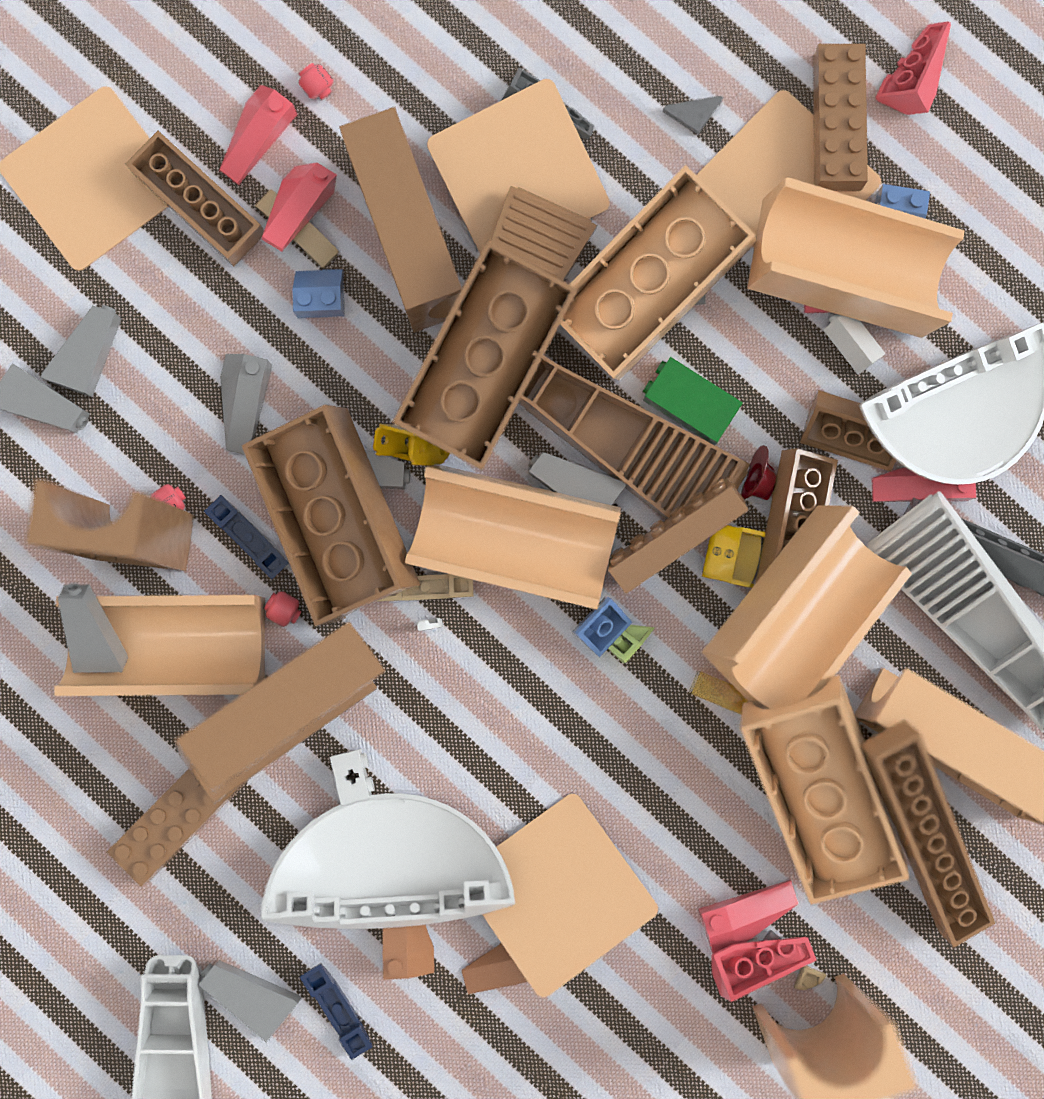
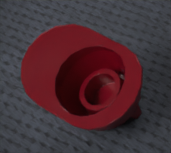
M765 445L760 446L752 457L747 478L741 490L743 499L754 496L762 500H768L774 491L777 474L775 469L768 464L769 450Z

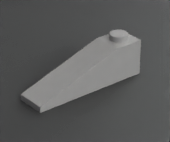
M226 354L220 379L227 451L245 455L241 445L253 440L255 437L272 369V364L268 359L247 354Z

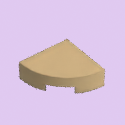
M806 965L800 968L793 987L799 990L813 988L821 984L827 975Z

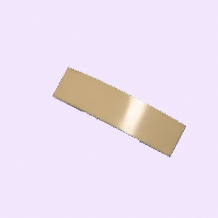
M272 189L255 205L267 218L270 216L277 193ZM310 222L293 239L323 269L339 253L335 246Z
M452 574L417 576L421 585L388 596L377 602L474 597L473 579Z

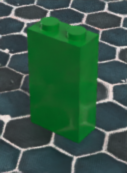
M670 357L667 363L662 361L655 371L658 374L654 382L650 380L642 391L646 394L643 401L705 441L716 445L743 402L674 358Z

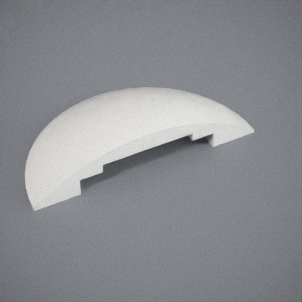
M1044 322L941 362L871 396L859 404L871 431L893 458L904 467L929 480L956 485L985 481L1004 472L1028 450L1044 421Z
M386 793L371 795L370 798L343 805L340 804L311 821L294 837L279 857L271 872L262 902L261 920L316 928H394L441 923L481 915L515 905L510 875L502 856L486 833L472 820L452 807L433 799L410 794Z

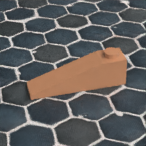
M426 924L383 928V980L409 979L435 972L434 946Z
M499 943L498 946L461 970L468 994L528 982L502 943Z

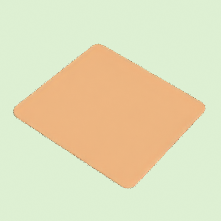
M543 79L428 139L427 148L480 254L487 241L491 242L510 186L520 187L588 219L606 211L609 207L610 201L557 87L550 79Z
M107 86L99 88L0 161V173L70 266L78 271L88 267L168 208L125 165L150 138L115 92Z
M785 90L777 92L696 175L755 235L757 234L762 200L780 182L788 177L814 185V115L791 93ZM868 166V181L861 191L835 192L866 201L881 185V178Z
M569 794L496 847L510 875L515 905L482 914L535 993L540 997H548L657 915L658 906L581 798L576 794Z

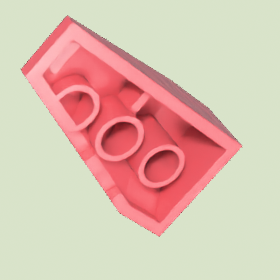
M949 21L927 25L911 45L913 50L906 58H901L897 63V70L892 75L888 74L883 80L875 97L878 102L906 115L929 112L939 84L951 27Z
M260 85L244 106L220 171L239 185L297 116L294 105L275 89Z
M317 162L295 166L281 182L262 235V240L282 252L334 194L337 174Z
M906 467L872 478V502H911L913 497L922 501L930 494L934 495L937 492H941L947 501H969L976 498V483L957 485L940 483L922 477Z
M788 880L711 904L698 910L713 954L732 944L748 942L799 903L792 882Z
M808 937L732 944L712 954V975L720 996L733 1002L816 961V957Z

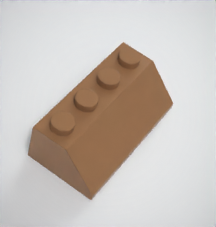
M818 390L811 405L800 443L891 472L896 459L881 445L871 431L860 409L859 404L861 403Z

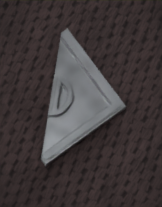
M715 96L666 105L663 108V112L699 135L721 103L723 97Z

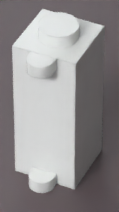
M835 314L829 319L831 324L824 329V332L857 374L862 373L886 354L860 320Z

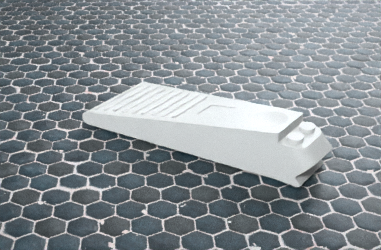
M937 492L934 495L930 494L869 541L867 548L881 558L909 569L912 574L901 589L1026 712L1041 732L1044 733V629L941 492Z
M154 956L147 962L145 974L141 975V1008L132 1099H212L204 991L198 985L201 982L200 972L195 960L191 956Z

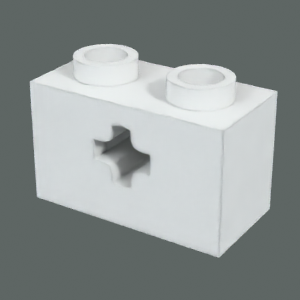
M357 749L331 756V765L341 805L370 798L371 792L375 791L372 777H368L366 768L369 767L367 754H362V750ZM351 769H353L354 773L359 774L355 783L353 779L348 778Z

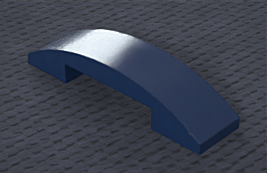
M220 495L204 510L255 561L271 580L289 564L285 557L224 496Z
M319 963L300 975V979L311 997L316 998L339 1035L338 1040L349 1058L353 1060L372 1048L373 1045L358 1015L324 965Z

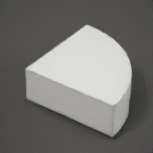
M440 618L417 622L418 631L443 627V622Z

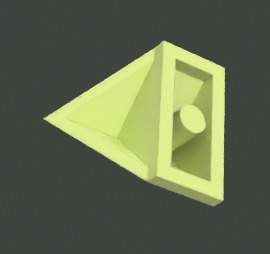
M630 625L608 650L623 663H626L641 647L655 627Z

